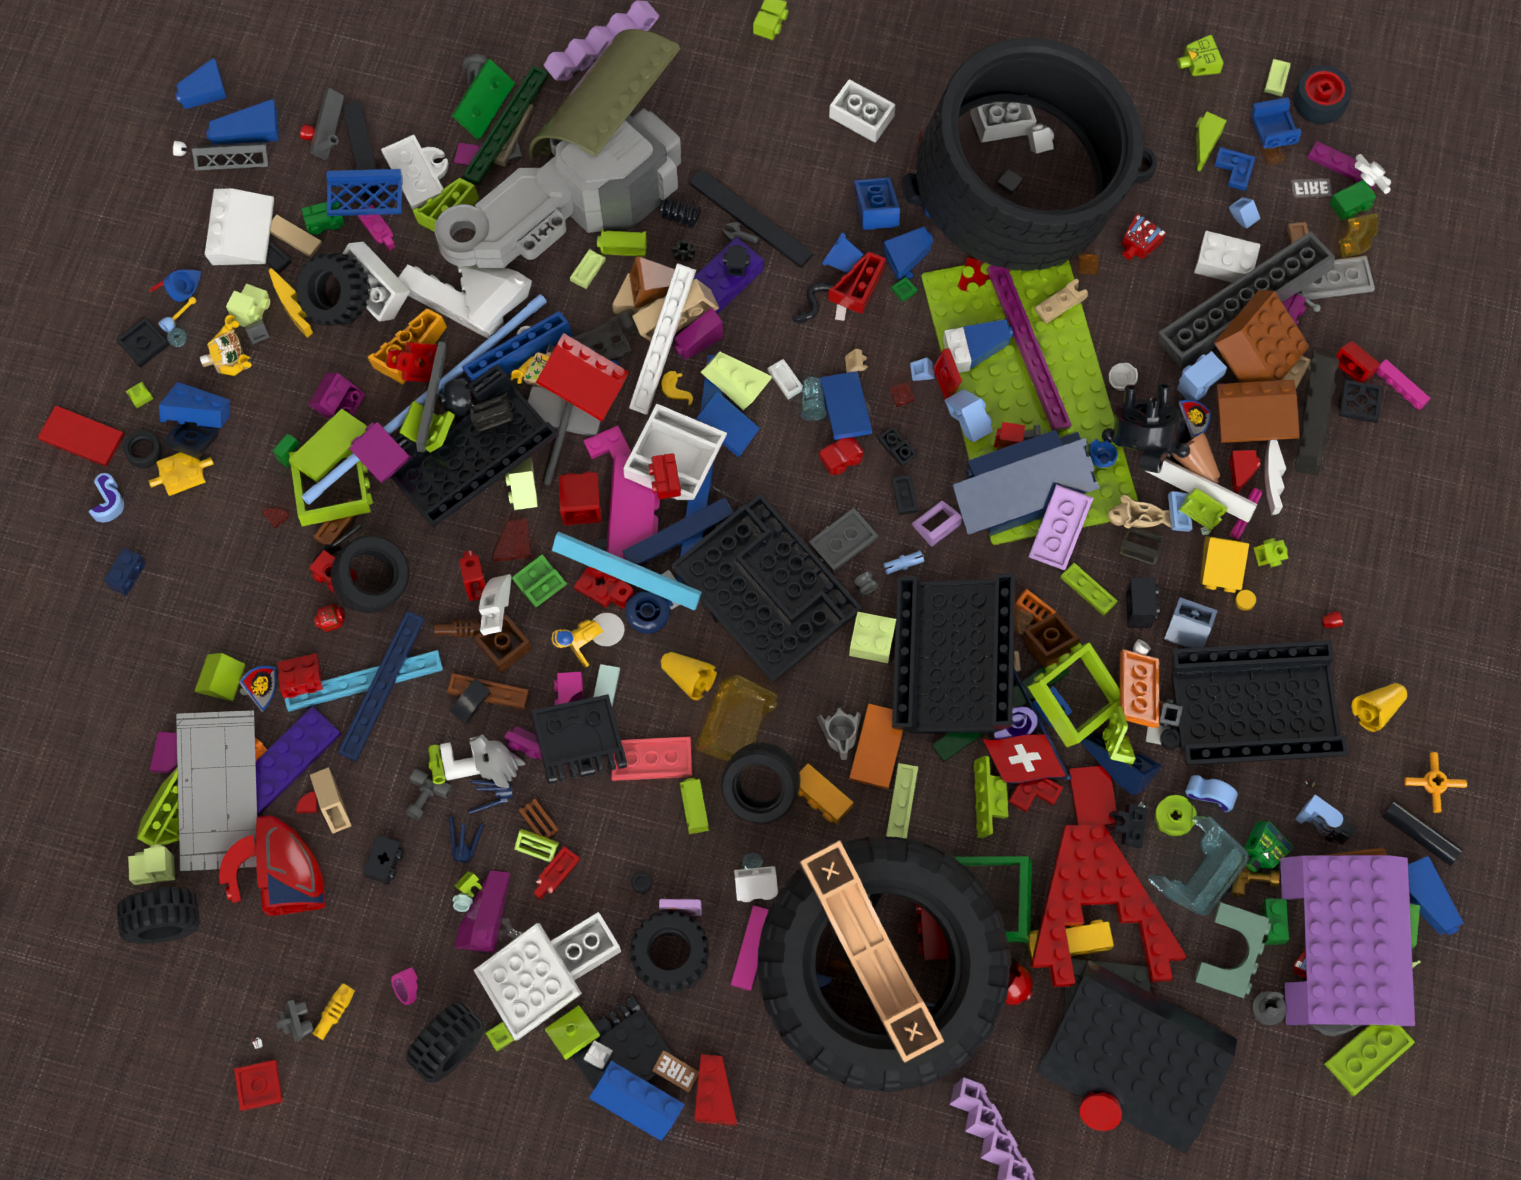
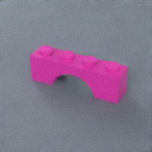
M581 672L557 673L558 680H554V691L558 692V699H555V705L573 702L583 697V678Z

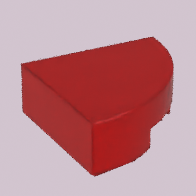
M315 791L304 795L300 799L296 808L297 814L318 812V799Z

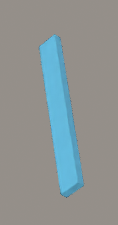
M561 532L556 534L552 551L694 611L696 610L701 591Z
M438 650L407 658L395 683L442 671L443 667ZM379 666L322 681L323 690L297 695L293 698H285L287 710L290 712L368 691Z

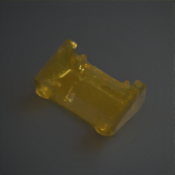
M738 674L723 679L717 689L704 723L696 750L728 762L738 749L754 743L764 715L774 711L776 708L778 694Z

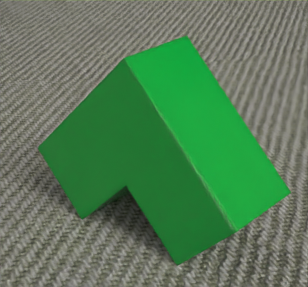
M287 433L272 452L278 462L288 468L290 466L288 460L290 459L289 453L294 452L300 444L297 439Z

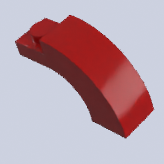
M253 835L244 837L233 844L221 862L219 871L220 885L229 884V887L225 888L228 900L232 899L233 903L242 902L237 883L238 869L244 861L256 856Z

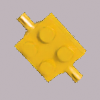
M180 452L156 461L159 468V477L149 480L151 488L163 484L168 495L171 496L205 483L203 468L214 465L211 457L200 461Z

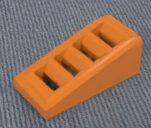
M1028 589L1023 590L1015 600V609L1036 623L1043 620L1041 617L1045 611L1048 613L1045 618L1056 613L1055 610ZM1024 599H1027L1028 601L1024 605L1022 602ZM1031 603L1035 604L1033 608L1030 610L1029 606L1031 605ZM1039 607L1041 610L1037 615L1035 612Z

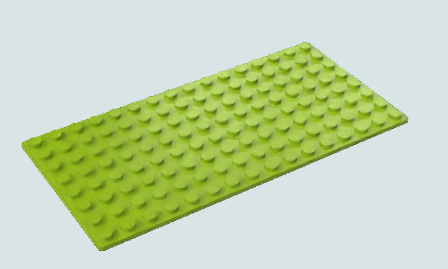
M1069 260L1058 266L1042 270L1009 271L1072 424L1069 429L1057 431L1059 438L1078 432L1081 439H1086V450L1088 453L1090 443L1095 439H1098L1099 442H1104L1101 436L1103 430L1107 428L1114 429V416L1082 304L1074 305L1047 324L1044 323L1035 311L1036 306L1065 288L1067 284L1074 280ZM987 263L982 264L981 272L988 274L987 268L991 265ZM965 265L922 274L921 278L941 353L945 349L943 343L945 330L1006 319L990 279L979 288L976 283L972 282L967 286L968 292L960 290L958 284L962 272L967 278L972 277L974 274V269L970 266L964 268ZM1014 336L1010 338L1009 345L974 368H970V371L959 373L962 382L955 394L964 389L973 393L978 398H982L986 405V408H984L986 414L992 420L991 427L993 432L975 442L965 437L961 427L969 460L997 451V448L994 447L997 428L1001 429L1002 422L1025 425V430H1032L1034 425H1040L1041 435L1052 431ZM1113 442L1110 444L1115 446L1118 452L1114 465L1108 468H1099L1093 465L1094 471L1092 472L1098 481L1099 489L1085 493V495L1093 497L1082 527L1111 522L1107 513L1110 509L1122 504V495H1127L1133 501L1138 502L1123 447H1119ZM1043 518L992 536L989 534L990 541L993 545L1036 537Z

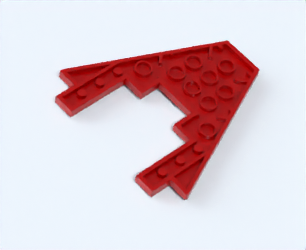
M1103 824L1066 825L1061 835L1031 961V968L1050 967L1053 987L1074 986L1076 983L1065 926H1076L1084 923L1081 905L1116 904L1120 924L1139 923L1150 982L1172 980L1169 961L1186 959V954Z

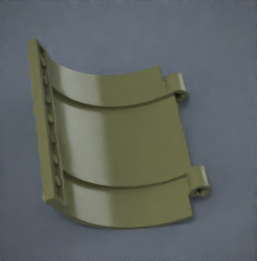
M627 29L619 32L532 140L529 147L530 158L534 160L539 152L544 156H549L552 152L550 138L573 143L579 146L581 150L597 157L680 50L679 44L645 30Z

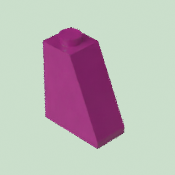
M710 308L674 338L675 345L673 347L678 356L681 355L686 360L723 339V323L715 310Z

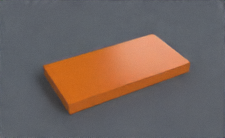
M1123 649L1120 652V706L1126 721L1152 728L1159 726V659Z
M868 704L849 780L884 789L889 788L903 733L902 730L892 728L893 709Z

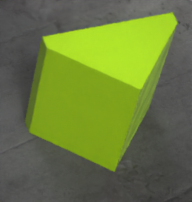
M223 653L207 655L195 692L233 701L246 665Z

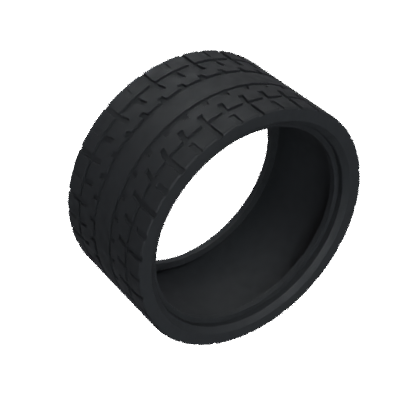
M1023 37L1021 39L1013 38L989 45V47H984L964 61L962 66L953 74L921 138L916 157V179L925 209L934 224L943 232L946 238L965 253H969L972 257L987 264L1021 271L1042 270L1063 264L1067 260L1078 256L1092 244L1137 178L1144 148L1142 125L1137 109L1134 107V103L1124 86L1108 68L1092 56L1068 44L1044 38ZM996 102L1022 103L1053 115L1073 131L1089 155L1095 175L1094 199L1067 210L1043 211L1023 207L1001 197L976 175L968 163L959 139L958 118L976 107Z

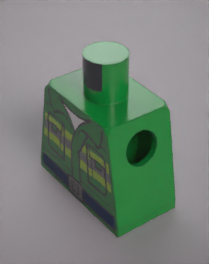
M1257 821L1244 846V851L1251 857L1246 866L1253 872H1257L1259 867L1274 868L1280 862V858H1284L1294 847L1270 821Z

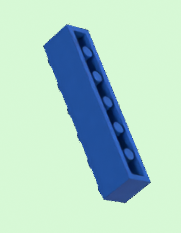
M558 311L462 366L468 382H473L496 364L506 374H509L513 370L518 369L531 356H535L536 353H546L549 345L556 346L563 333L572 338L573 334L569 322Z

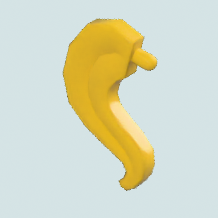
M669 371L664 374L661 382L663 393L671 399L689 401L688 405L691 406L693 404L692 394L676 388L677 377H682V373L676 374V371Z

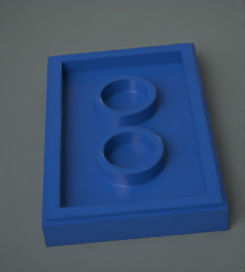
M718 392L713 394L695 418L699 422L726 432L727 435L722 444L737 457L742 454L760 429Z

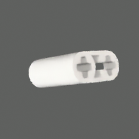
M451 743L440 744L447 781L480 774L476 770L473 749V757L454 761Z

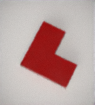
M1048 778L1019 783L1008 803L1027 812L1035 796L1054 806L1064 787Z

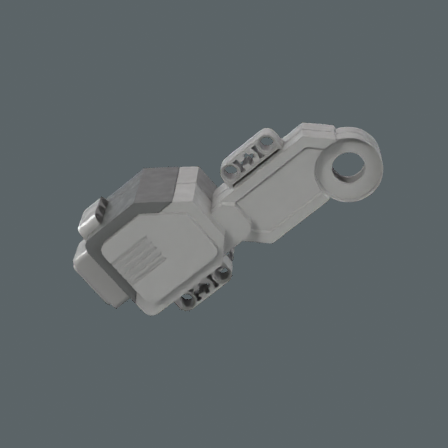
M642 108L633 117L629 114L597 157L581 150L579 146L573 143L550 138L551 151L554 157L543 167L519 168L475 205L476 207L465 204L455 205L446 209L438 217L435 224V235L440 253L448 262L457 266L477 264L479 268H504L520 254L529 260L537 258L565 234L567 230L565 220L569 216L588 233L599 232L602 229L610 231L634 228L662 203V200L668 198L678 189L676 167L681 164L679 136L653 112H648L645 108ZM467 228L475 232V236L468 242L460 243L452 239L455 232L460 229Z

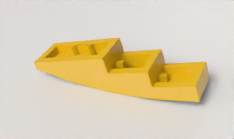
M271 268L269 273L285 311L298 329L308 338L313 332L310 325L304 320L306 315L297 303L296 291Z

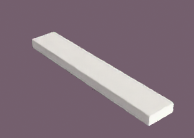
M1166 458L1159 474L1146 471L1188 493L1195 488L1199 489L1227 507L1226 512L1246 522L1251 520L1258 505Z

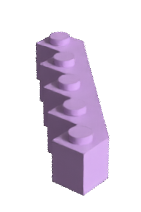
M636 0L631 5L627 14L615 13L610 18V22L606 27L594 26L589 31L586 39H573L568 44L565 52H552L547 57L543 66L555 80L567 81L573 77L572 74L577 70L583 71L592 66L593 61L601 55L619 32L627 29L648 31L659 15L648 1Z
M963 1077L953 1086L950 1105L969 1112L965 1132L984 1138L981 1159L1000 1165L997 1180H1035L1032 1175L1034 1173L1026 1158H1023L1018 1151V1144L1011 1132L1007 1131L1003 1125L1002 1117L995 1105L989 1101L984 1086Z

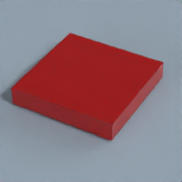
M950 348L943 349L933 367L944 399L954 395L962 382Z
M277 1060L234 1068L240 1111L283 1102Z

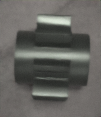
M686 239L680 242L676 241L677 247H672L675 260L679 259L682 263L688 260L692 261L691 255L696 254L693 242L689 243Z

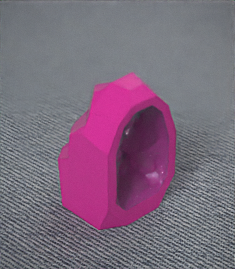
M413 967L392 976V986L396 996L405 1005H410L417 999L418 984L416 980L418 977Z

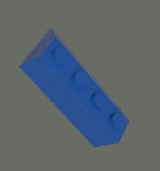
M613 1061L608 1063L589 1096V1099L660 1141L668 1133L685 1105Z

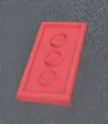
M691 737L621 740L627 768L618 769L616 764V770H612V781L692 777Z

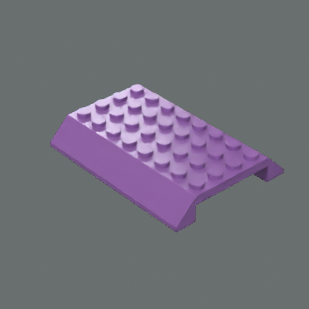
M1389 855L1295 856L1280 858L1282 899L1303 900L1304 898L1307 981L1284 983L1286 1025L1415 1026L1408 858Z

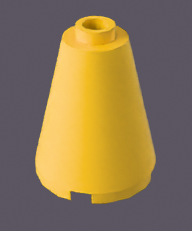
M675 652L666 653L661 659V668L691 699L697 701L704 697L701 695L704 691L708 692L711 689L717 674L714 671L716 667L712 664Z
M1394 683L1359 695L1352 701V712L1354 716L1358 715L1361 720L1359 723L1362 727L1371 732H1376L1386 725L1407 699V690L1403 685Z

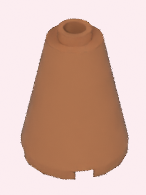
M1204 433L1185 443L1190 447L1188 457L1179 458L1176 454H1172L1184 468L1216 484L1219 482L1217 478L1220 477V473Z

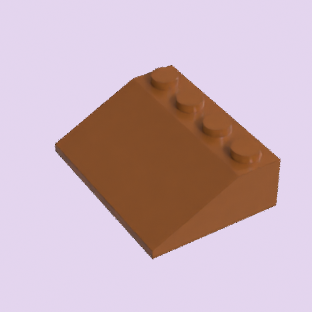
M1294 379L1217 384L1216 404L1221 443L1299 438L1297 394Z

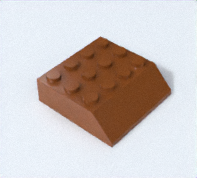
M1258 290L1214 342L1240 383L1282 380L1310 347L1276 292L1268 290Z

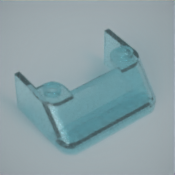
M1194 816L1192 820L1206 832L1201 839L1200 846L1208 855L1186 886L1180 881H1169L1165 876H1149L1147 879L1171 901L1197 915H1208L1246 866L1249 856L1247 851L1210 816Z

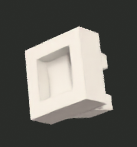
M593 1041L584 1060L603 1070L613 1051Z

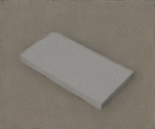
M1367 256L1334 260V268L1300 290L1299 293L1308 300L1373 292L1375 286Z
M532 385L528 403L545 422L548 421L554 429H559L566 400L545 388ZM573 405L566 431L595 436L598 434L601 421Z

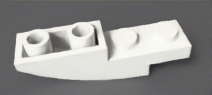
M510 574L490 579L483 590L479 605V612L482 615L480 631L483 635L502 631L504 607L508 606L512 577Z

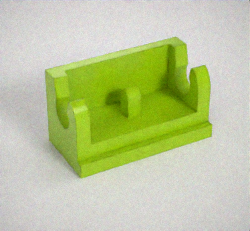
M1195 488L1185 495L1179 511L1211 531L1222 521L1220 517L1226 513L1228 508Z

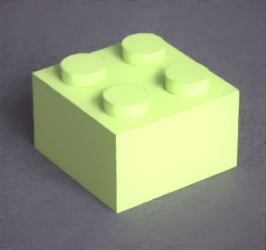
M857 612L849 656L888 663L896 619Z

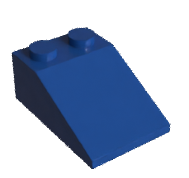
M890 177L854 180L862 229L873 230L876 228L899 227L900 207Z

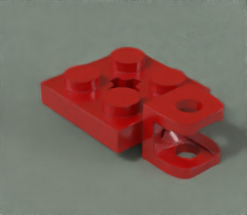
M407 342L405 351H388L386 366L402 371V380L430 382L438 344ZM396 356V361L393 363L392 358ZM421 359L423 360V364H420L419 366V361Z
M588 566L574 585V589L605 608L612 601L615 605L625 609L626 601L634 594L632 587L626 581ZM599 579H604L605 584H600L598 586L597 581Z

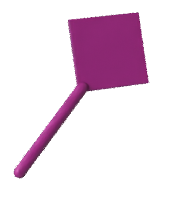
M459 142L454 163L469 166L481 145L477 146Z

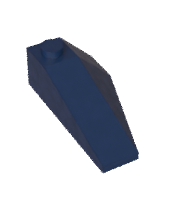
M1095 732L1090 733L1081 741L1117 784L1130 794L1137 795L1145 790L1162 766L1140 752L1138 755L1134 754L1135 760L1133 765L1110 759L1102 735Z

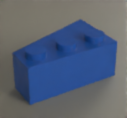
M177 382L159 404L160 422L175 420L178 421V424L194 422L197 423V426L222 428L230 417V400Z

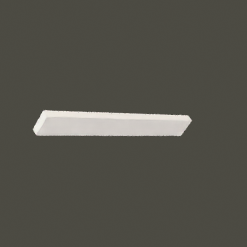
M679 263L676 265L629 406L630 409L646 415L649 413L696 272L693 268Z

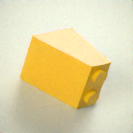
M1205 536L1200 583L1205 585L1204 588L1216 590L1217 587H1224V591L1236 593V589L1242 590L1249 543Z

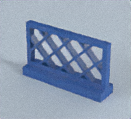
M401 169L327 171V216L402 214L403 176ZM390 185H398V189L393 194L387 190ZM353 186L361 188L356 195L350 191ZM371 186H378L380 188L375 194L368 190ZM332 187H341L343 190L336 196L332 192ZM383 191L389 195L384 202L377 198ZM364 192L371 196L365 203L359 199ZM345 193L352 197L347 203L340 199ZM392 199L398 203L397 208H389L386 205ZM373 200L380 204L376 209L368 207ZM336 201L343 205L339 210H331L332 205ZM354 201L361 204L358 209H351L349 206Z

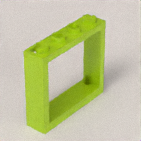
M350 451L344 458L349 457L353 452ZM291 452V453H289L290 458H291L296 452ZM361 461L356 463L362 500L308 511L307 503L301 497L305 493L302 471L291 464L297 513L301 525L307 526L370 513V505L373 504L371 493H368L367 490L371 488L369 478L365 477V473H368V468Z
M1090 642L1084 645L1079 643L1072 647L1070 654L1066 653L1059 657L1057 664L1053 663L1045 668L1046 673H1040L1035 676V681L1028 686L1066 747L1080 743L1109 719L1111 713L1115 712L1116 707L1120 706V689ZM1081 657L1109 703L1079 728L1075 729L1046 684Z

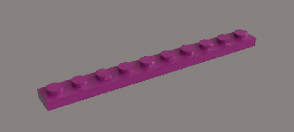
M991 265L987 268L988 275L1008 324L1012 327L1014 339L1051 430L1069 429L1072 424L1010 273L1004 267Z

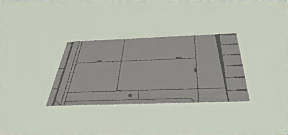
M254 711L176 714L180 871L220 869L223 857L229 848L240 839L253 835L256 847L257 797ZM256 856L244 861L239 868L257 867Z

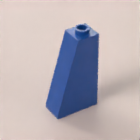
M269 100L209 121V129L206 130L208 140H211L212 144L279 141L278 110L275 101Z
M1429 856L1409 864V902L1420 905L1419 913L1439 935L1447 933L1449 936L1458 932V927L1464 922Z

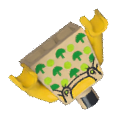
M549 345L546 354L536 353L535 356H531L523 363L518 370H513L511 381L514 378H518L517 383L521 384L524 377L523 380L526 384L542 387L535 382L555 346Z

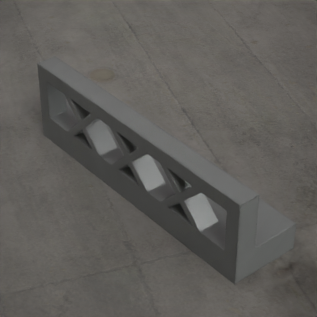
M268 141L195 145L192 148L195 171L268 167ZM263 152L264 162H256L251 157L254 153ZM241 153L247 159L244 163H238L233 157ZM223 154L229 160L226 164H219L215 158ZM205 155L211 160L207 165L199 166L198 156Z

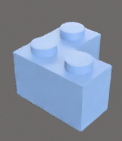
M1212 351L1207 355L1203 354L1197 359L1196 364L1193 366L1188 365L1182 371L1183 375L1179 379L1177 390L1187 400L1198 401L1207 394L1209 387L1224 376L1227 367Z
M963 389L945 399L950 415L960 422L966 438L975 442L993 432L991 427L992 420L986 414L984 409L986 405L982 398H978L973 393Z

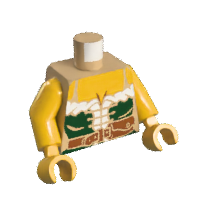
M228 315L225 318V325L208 342L207 345L210 353L200 356L203 367L214 364L218 373L236 376L242 370L251 367V363L247 362L250 357L243 353L236 331L233 330V328L239 327V322L233 321L236 318L235 316Z

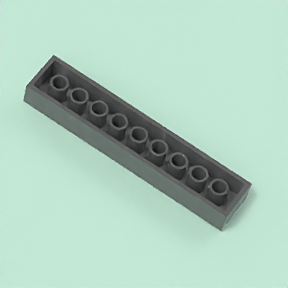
M1310 231L1158 332L1159 345L1181 369L1185 368L1200 356L1216 347L1214 344L1216 339L1258 290L1275 291L1281 302H1284L1334 268L1335 256Z

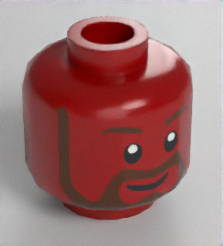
M330 604L319 608L317 616L314 617L315 624L325 632L341 628L345 621L342 607Z

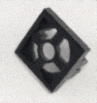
M1345 379L1338 400L1340 402L1337 408L1339 416L1377 423L1383 386ZM1359 389V393L1355 396L1348 395L1352 390ZM1368 391L1374 399H1369L1365 392ZM1363 396L1366 399V404L1361 405L1357 403L1356 397ZM1346 401L1354 402L1357 406V411L1353 412L1348 407ZM1367 405L1373 408L1369 413L1363 414V408Z

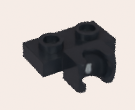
M1127 804L1125 812L1119 810L1110 812V817L1114 818L1117 824L1115 827H1108L1107 830L1111 833L1122 834L1121 845L1136 849L1142 848L1147 808Z

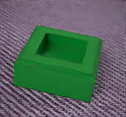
M907 277L891 286V290L902 303L916 294L918 290Z

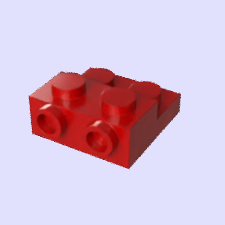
M317 653L278 662L279 685L284 698H293L297 695L323 690Z

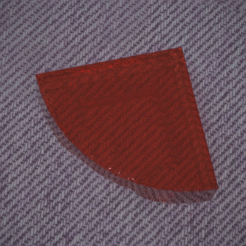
M271 508L262 512L263 516L274 528L290 517L286 511L279 508Z

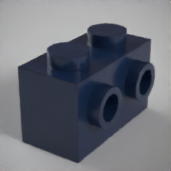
M123 547L105 577L104 582L110 589L127 596L146 562L140 554Z

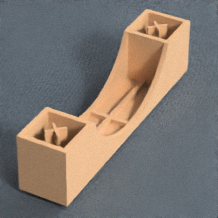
M839 841L800 861L900 1058L906 1062L944 1042L926 1005L883 929L841 842Z

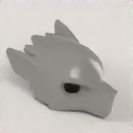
M837 708L833 717L827 716V719L824 720L823 716L819 715L817 720L829 746L839 752L841 760H847L848 750L855 744L861 714L857 712L856 716L853 717L851 714H845L841 708Z
M483 734L471 739L469 742L474 752L476 770L480 772L482 778L493 779L498 787L509 788L508 781L511 782L512 777L517 776L516 770H518V766L526 764L520 757L510 752L502 742L488 741ZM485 753L488 754L489 761L484 760Z

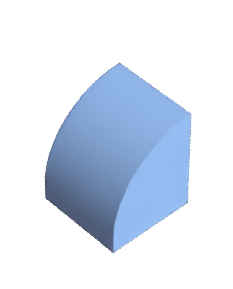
M1242 197L1229 206L1234 219L1244 228L1250 227L1261 219L1252 199Z

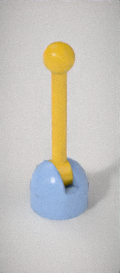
M190 297L189 302L172 318H163L158 323L159 326L166 333L170 334L175 328V320L191 304L196 303V298Z

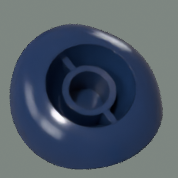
M643 590L633 594L627 600L625 615L629 624L636 631L643 634H652L661 630L667 623L670 616V606L666 598Z

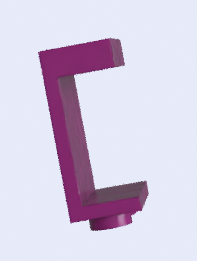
M373 422L365 429L366 433L362 437L357 436L351 442L352 446L349 449L381 483H384L412 456L402 449L382 427L381 423L377 422L375 424Z

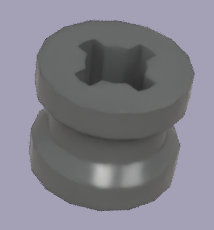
M870 571L861 574L854 580V583L860 587L862 595L871 593L879 586L877 581L873 580V575Z

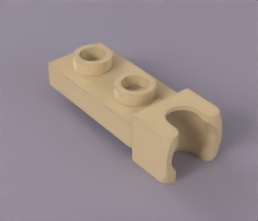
M1078 279L1073 280L1065 288L1035 307L1036 313L1045 324L1087 298L1088 292L1086 289L1080 292L1076 291L1078 289Z

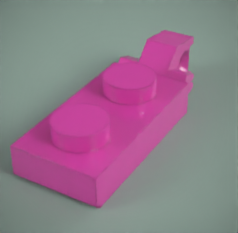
M373 205L368 206L371 209H375ZM357 215L377 244L384 243L389 251L395 248L394 242L391 239L393 233L380 215Z

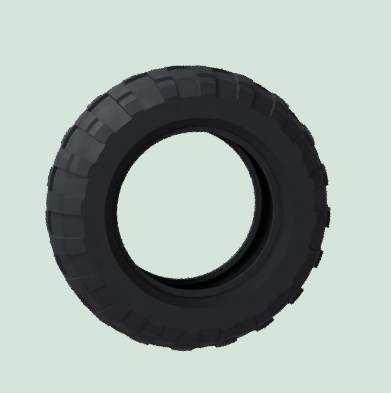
M871 836L843 842L841 844L859 876L867 895L885 893L907 898L923 907L941 928L949 951V974L941 997L929 1013L944 1042L904 1062L900 1058L887 1031H874L855 1026L841 1018L827 1004L817 982L815 956L820 936L829 922V918L802 866L778 892L768 910L762 927L758 947L757 970L765 1009L784 1043L798 1058L815 1072L854 1089L898 1092L932 1084L938 1081L939 1078L960 1068L971 1058L993 1032L1002 1007L1005 1005L1009 989L1011 954L1003 918L982 882L957 859L946 852L921 841L901 837Z

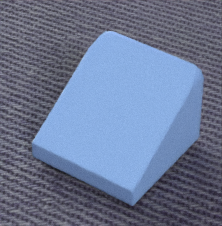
M924 358L910 363L913 381L935 378L934 365L930 359Z

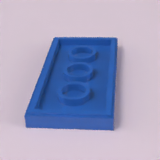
M858 371L820 377L834 440L872 434V427Z

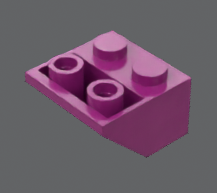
M338 372L326 373L308 405L329 419L335 416L341 409L353 416L365 393Z

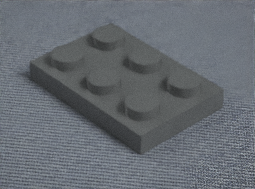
M852 508L810 540L809 545L834 573L877 540L878 534Z

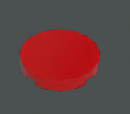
M1106 1092L1089 1093L1080 1104V1117L1092 1129L1098 1131L1112 1130L1121 1121V1104L1113 1095Z

